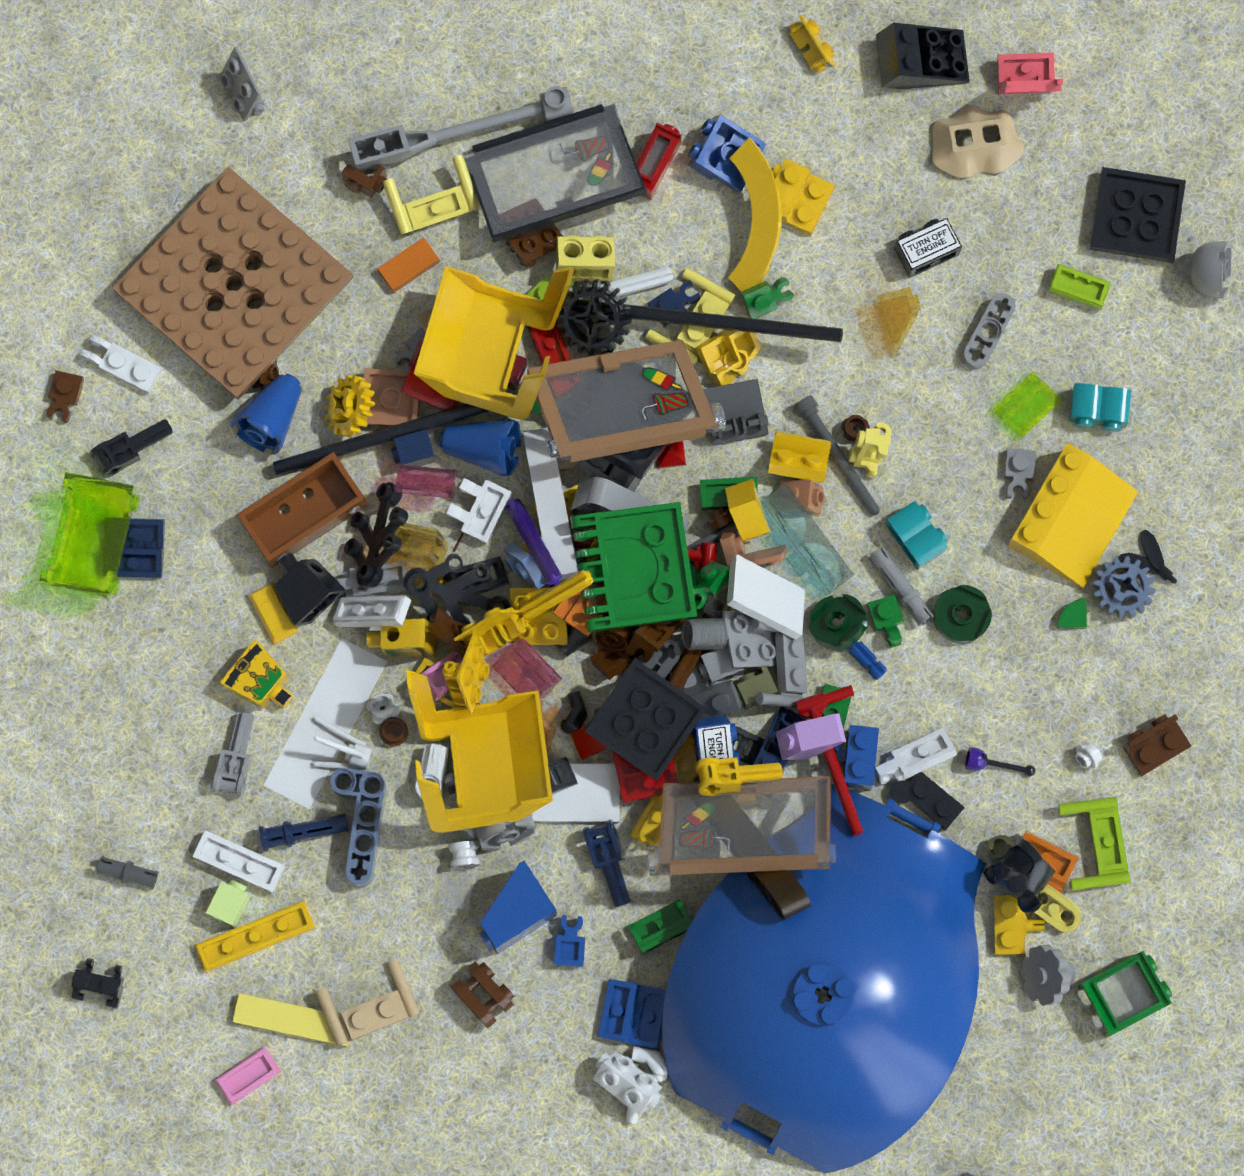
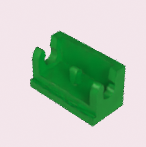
M678 899L627 927L641 954L644 955L686 933L692 920L684 904Z

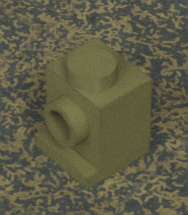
M766 665L761 667L760 674L757 676L755 672L741 677L739 679L741 683L735 687L745 710L758 705L755 698L759 692L778 694V690Z

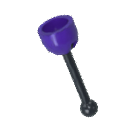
M969 747L967 751L966 770L980 771L986 765L1024 772L1029 777L1036 773V769L1032 765L1023 767L990 760L987 758V754L979 748Z

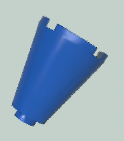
M291 374L278 375L232 418L230 425L232 428L236 425L239 429L237 436L261 452H264L267 448L273 450L271 453L273 455L279 453L283 447L302 393L300 381Z
M512 419L449 425L445 431L440 433L439 446L443 448V452L447 455L503 476H511L516 469L519 459L518 456L514 457L516 447H521L520 424Z

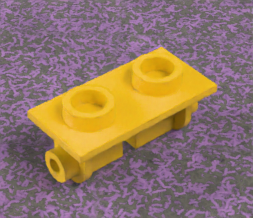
M800 15L799 18L802 23L795 22L790 25L789 29L791 31L789 34L799 50L808 45L810 46V49L802 54L810 69L820 74L826 70L825 64L829 63L836 66L837 64L833 59L835 52L827 41L823 43L818 35L821 33L818 24L813 18L809 20Z

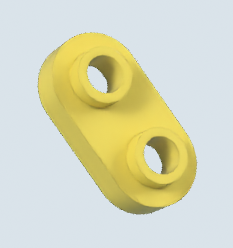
M1047 884L1041 893L1048 896V901L1042 902V906L1034 913L1059 931L1071 932L1075 930L1082 919L1080 908ZM1069 911L1072 914V919H1064L1062 912Z

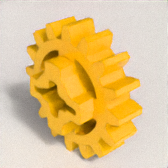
M347 374L345 379H338L337 387L331 386L332 392L326 396L329 403L323 408V410L328 411L324 421L329 422L327 426L329 430H332L336 435L351 438L354 433H361L360 426L367 427L366 420L373 415L369 411L370 407L375 405V402L370 399L375 394L374 391L369 390L371 383L366 382L362 377Z

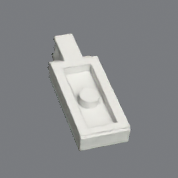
M941 728L891 751V756L886 758V762L875 767L876 775L882 785L895 779L901 781L956 756L957 752L946 732Z

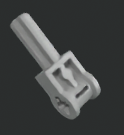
M238 712L229 750L221 749L213 780V792L223 790L236 793L238 797L243 796L252 759L250 755L246 754L254 721V715L251 713Z

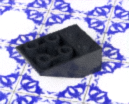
M893 22L876 34L882 87L912 89L970 82L963 30Z

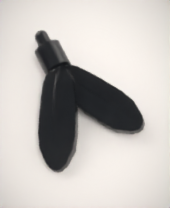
M1143 530L1140 537L1141 546L1146 557L1133 553H1124L1118 557L1120 563H1123L1126 556H1129L1131 564L1140 560L1139 568L1141 570L1148 567L1149 571L1147 573L1158 574L1165 581L1169 580L1173 584L1177 583V579L1172 576L1173 572L1164 566L1165 563L1158 542L1148 530Z

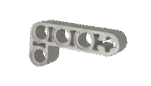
M593 477L578 485L570 512L572 515L577 516L659 504L608 479ZM683 516L684 530L686 533L689 521L687 518Z

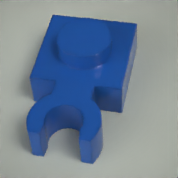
M562 915L561 927L565 931V935H556L554 965L583 967L585 937L577 936V932L582 929L583 918L578 916L577 925L569 927L566 924L567 916Z

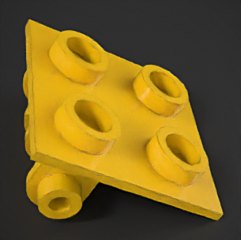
M511 587V606L514 610H518L523 604L550 588ZM557 605L533 619H526L529 627L526 628L524 634L513 639L514 645H568L567 623L552 613Z
M513 607L500 610L499 608H494L483 615L485 619L464 626L461 629L463 633L455 637L454 641H470L472 634L476 633L479 644L483 647V655H491L505 646L506 642H511L513 639L524 634L526 628L529 627V623L525 618H521L522 612L520 609L514 610Z
M476 633L472 634L462 663L448 661L442 668V673L453 702L459 706H466L469 714L473 713L475 704L480 702L482 685L488 679L490 673L489 664L485 661L483 647L479 644Z

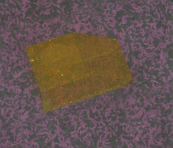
M910 287L877 296L876 306L892 356L898 354L916 322L918 311H921L918 295H913Z

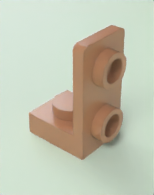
M735 528L723 531L720 539L729 569L730 559L736 554L757 565L766 564V566H773L781 563L788 551L786 545L743 554L745 553L744 542L741 536L737 537Z

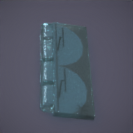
M786 483L761 502L769 529L773 526L777 529L769 537L776 546L786 545L788 550H793L794 553L787 557L786 560L799 577L807 572L811 574L803 583L815 598L823 592L828 596L854 576V573Z

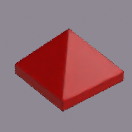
M683 441L669 443L657 459L658 469L686 465Z

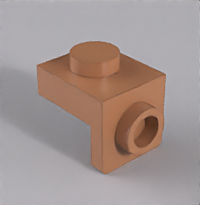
M781 480L777 508L783 511H809L813 514H821V507L825 501L824 488L812 480Z

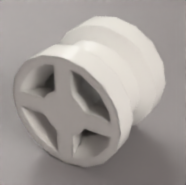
M477 841L449 844V851L453 854V859L450 862L451 869L472 868L480 865L479 858L476 857Z

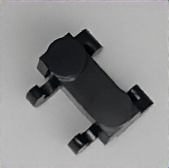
M87 958L85 963L87 965L86 970L78 968L72 977L71 987L73 992L71 998L83 1001L85 994L80 993L81 990L113 997V1000L107 999L106 1006L118 1009L124 989V978H121L123 966L116 964L114 977H107L92 973L94 959Z

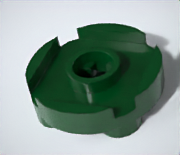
M959 585L944 591L938 598L933 611L934 624L941 635L952 642L961 644L972 643L983 636L992 619V611L984 593L969 585ZM962 607L967 608V614L970 616V619L959 621L955 610L960 611Z
M842 594L843 597L834 598L831 595L823 598L814 606L809 617L811 620L809 628L815 641L822 647L833 649L835 652H843L849 646L856 643L869 625L862 604L855 597L848 594ZM835 618L838 620L844 618L843 623L839 626H834L833 620Z

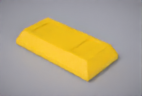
M273 582L248 594L274 645L299 632L297 626H294Z

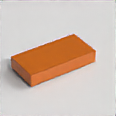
M423 237L377 268L392 292L395 293L438 264L440 259Z

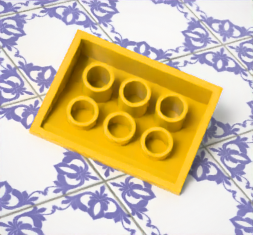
M1067 443L1013 535L1008 547L1083 589L1138 491L1094 457Z

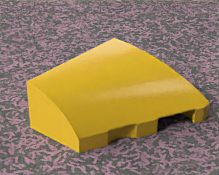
M723 330L695 348L708 375L717 387L732 384L738 375L743 376L749 361L755 358L761 346L755 333Z

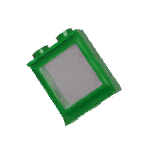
M1144 951L1078 985L1079 990H1084L1091 1002L1090 1009L1095 1017L1098 1016L1106 1030L1103 1034L1106 1038L1172 1004L1170 988L1165 981L1160 982L1155 973L1158 968L1151 955L1146 956Z

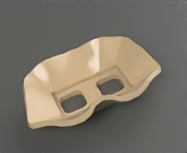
M968 106L948 119H938L933 125L932 161L940 170L955 177L967 178L980 172H1003L1011 167L1024 153L1025 147L1018 138L1013 119L1005 110L988 112L975 106ZM988 126H997L1000 140L991 143L985 142L982 129ZM969 130L973 144L963 147L957 146L955 132Z

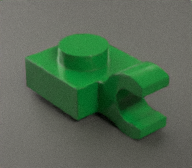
M711 560L708 565L702 568L697 577L696 586H693L694 595H696V609H701L709 595H716L728 581L730 569L727 566Z
M895 594L868 602L867 607L875 631H885L890 648L901 645L902 637L897 625L903 624L904 620Z

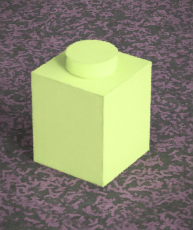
M231 880L229 884L221 881L206 914L236 928L251 897L245 892L247 887L234 880Z

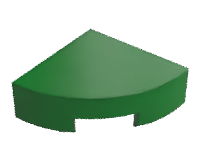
M1086 598L1073 601L1065 607L1058 619L1057 629L1087 628Z

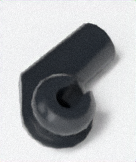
M580 691L567 695L571 711L560 724L562 731L566 734L576 732L587 719L588 714Z

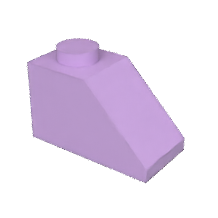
M831 714L794 723L775 732L782 760L809 759L846 742L840 714Z

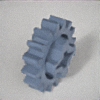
M1126 556L1123 563H1120L1118 557H1114L1112 566L1108 562L1102 565L1105 572L1097 570L1095 576L1099 580L1093 581L1091 587L1098 589V591L1093 594V599H1101L1098 608L1101 609L1106 606L1108 608L1107 616L1117 612V617L1121 620L1124 614L1127 613L1128 617L1132 619L1135 616V610L1142 614L1145 611L1144 605L1150 606L1153 600L1148 595H1154L1156 589L1149 587V585L1155 579L1154 577L1147 578L1148 567L1142 570L1139 568L1140 560L1131 564L1129 556ZM1118 570H1126V571H1127L1126 573L1121 574V575H1117V574L1113 573V572L1118 571ZM1136 576L1140 580L1142 588L1138 586ZM1122 583L1128 585L1125 593L1119 591ZM1105 587L1110 590L1111 599L1108 597ZM1128 600L1134 603L1128 606L1120 605L1122 602Z

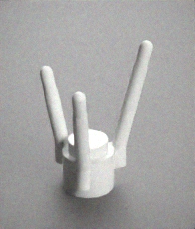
M315 716V722L352 744H349L348 747L320 736H314V741L345 752L344 760L349 763L315 761L313 766L329 769L349 768L358 770V768L366 770L373 748L366 746L367 742L358 740L331 723Z

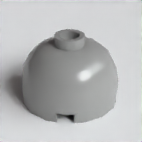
M1214 241L1205 243L1195 250L1192 259H1187L1186 276H1191L1193 287L1202 295L1213 298H1225L1227 296L1229 287H1223L1224 281H1227L1228 276H1231L1232 251L1231 248H1228L1230 242Z
M530 814L520 821H508L477 827L476 831L482 849L493 851L500 850L501 843L509 842L510 846H513L528 839L535 833L534 828L536 826Z

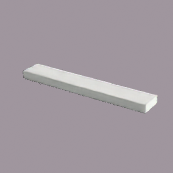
M545 427L523 432L541 536L562 574L560 580H565L578 573V567L554 440L551 439L549 431Z

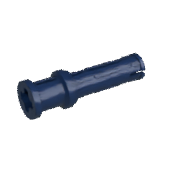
M346 813L297 824L284 821L279 826L269 828L259 826L263 852H267L269 848L282 845L292 847V845H295V841L345 831L349 832Z

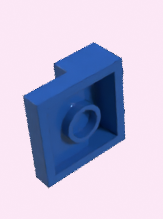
M721 114L712 119L708 118L700 130V133L704 134L700 143L695 142L688 152V157L691 158L688 166L710 180L715 178L739 193L743 190L746 183L730 157L748 138H751L762 152L767 143Z

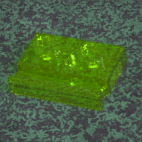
M1033 371L997 404L992 412L1022 440L1062 402V399L1043 380L1041 381Z

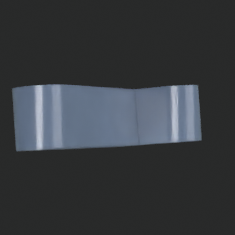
M339 768L332 773L330 778V785L333 791L342 798L356 799L345 869L346 877L353 886L364 888L372 882L374 877L387 785L383 777L376 772ZM343 776L352 779L351 786L346 790L337 788V781ZM371 780L381 783L380 790L375 794L365 791L366 784ZM366 809L376 811V818L370 823L361 820V814ZM367 837L372 840L371 848L364 852L359 851L356 848L358 840ZM354 856L361 859L370 858L369 862L363 860L362 867L367 875L361 876L360 880H357L356 876L352 874L353 871H358L360 864L358 859H354Z

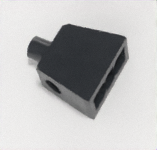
M289 553L278 562L285 575L276 583L275 588L294 626L311 624L346 591L315 559H305L298 562L293 553Z

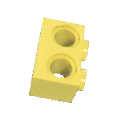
M575 235L557 237L555 250L556 270L575 267L571 281H584L585 279L589 281H594L595 279L613 281L615 271L614 237H604L601 235L593 237H577Z

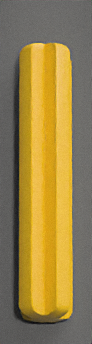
M581 570L562 581L559 585L526 602L520 607L523 618L533 619L593 583L591 573L588 570Z

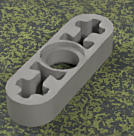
M1004 293L997 294L988 305L963 353V361L969 368L981 369L987 364L1015 311V301L1010 295ZM1003 301L1007 303L1006 308L1010 311L1004 310L998 321L994 318L998 310V306L995 304L1000 305ZM985 325H992L996 328L997 335L994 338H986L982 335L981 328ZM981 342L985 345L980 355L984 359L978 358L975 362L971 360L972 354L969 351L975 352Z

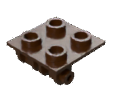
M535 199L500 215L499 218L502 226L545 213V210ZM551 224L505 240L507 246H512L511 252H516L521 266L529 269L536 264L535 259L556 250L557 237H563L555 224Z

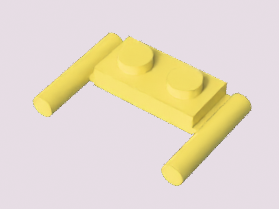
M463 155L452 158L461 185L403 205L394 179L390 178L383 181L401 235L481 208Z
M686 268L682 275L683 279L691 281L692 284L705 290L693 312L726 314L736 297L735 294ZM684 325L679 333L677 340L683 339L693 366H695L699 359L695 347L710 339L716 331L715 328ZM652 329L648 331L645 337L646 340L653 344L671 342L670 339Z

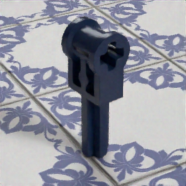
M607 820L606 824L591 829L589 827L583 828L584 838L594 868L602 867L614 906L620 907L630 903L628 890L618 862L625 860L613 820ZM606 833V836L598 839L596 838L597 836Z

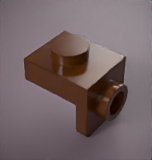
M349 164L342 171L344 185L356 194L362 192L372 198L376 192L381 193L385 188L383 181L387 180L386 168L381 165L372 178Z

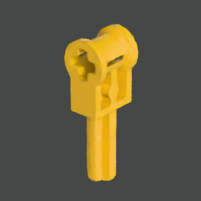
M708 757L697 761L695 764V770L699 773L700 778L698 791L703 796L740 792L741 783L781 780L783 776L780 763L739 766L738 757L723 759Z

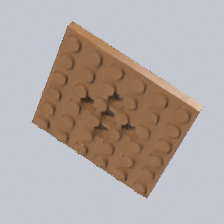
M227 167L112 289L232 396L239 400L354 276L230 167ZM252 262H259L261 264L260 268L256 271L247 270L248 265ZM213 264L221 266L217 273L207 272V269ZM234 282L242 284L241 288L237 291L228 290L229 285ZM254 300L262 302L261 307L258 309H250L248 307ZM215 302L222 304L219 311H209L211 304Z

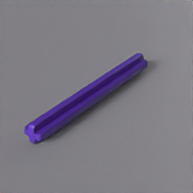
M510 498L506 510L548 585H559L562 574L522 501Z

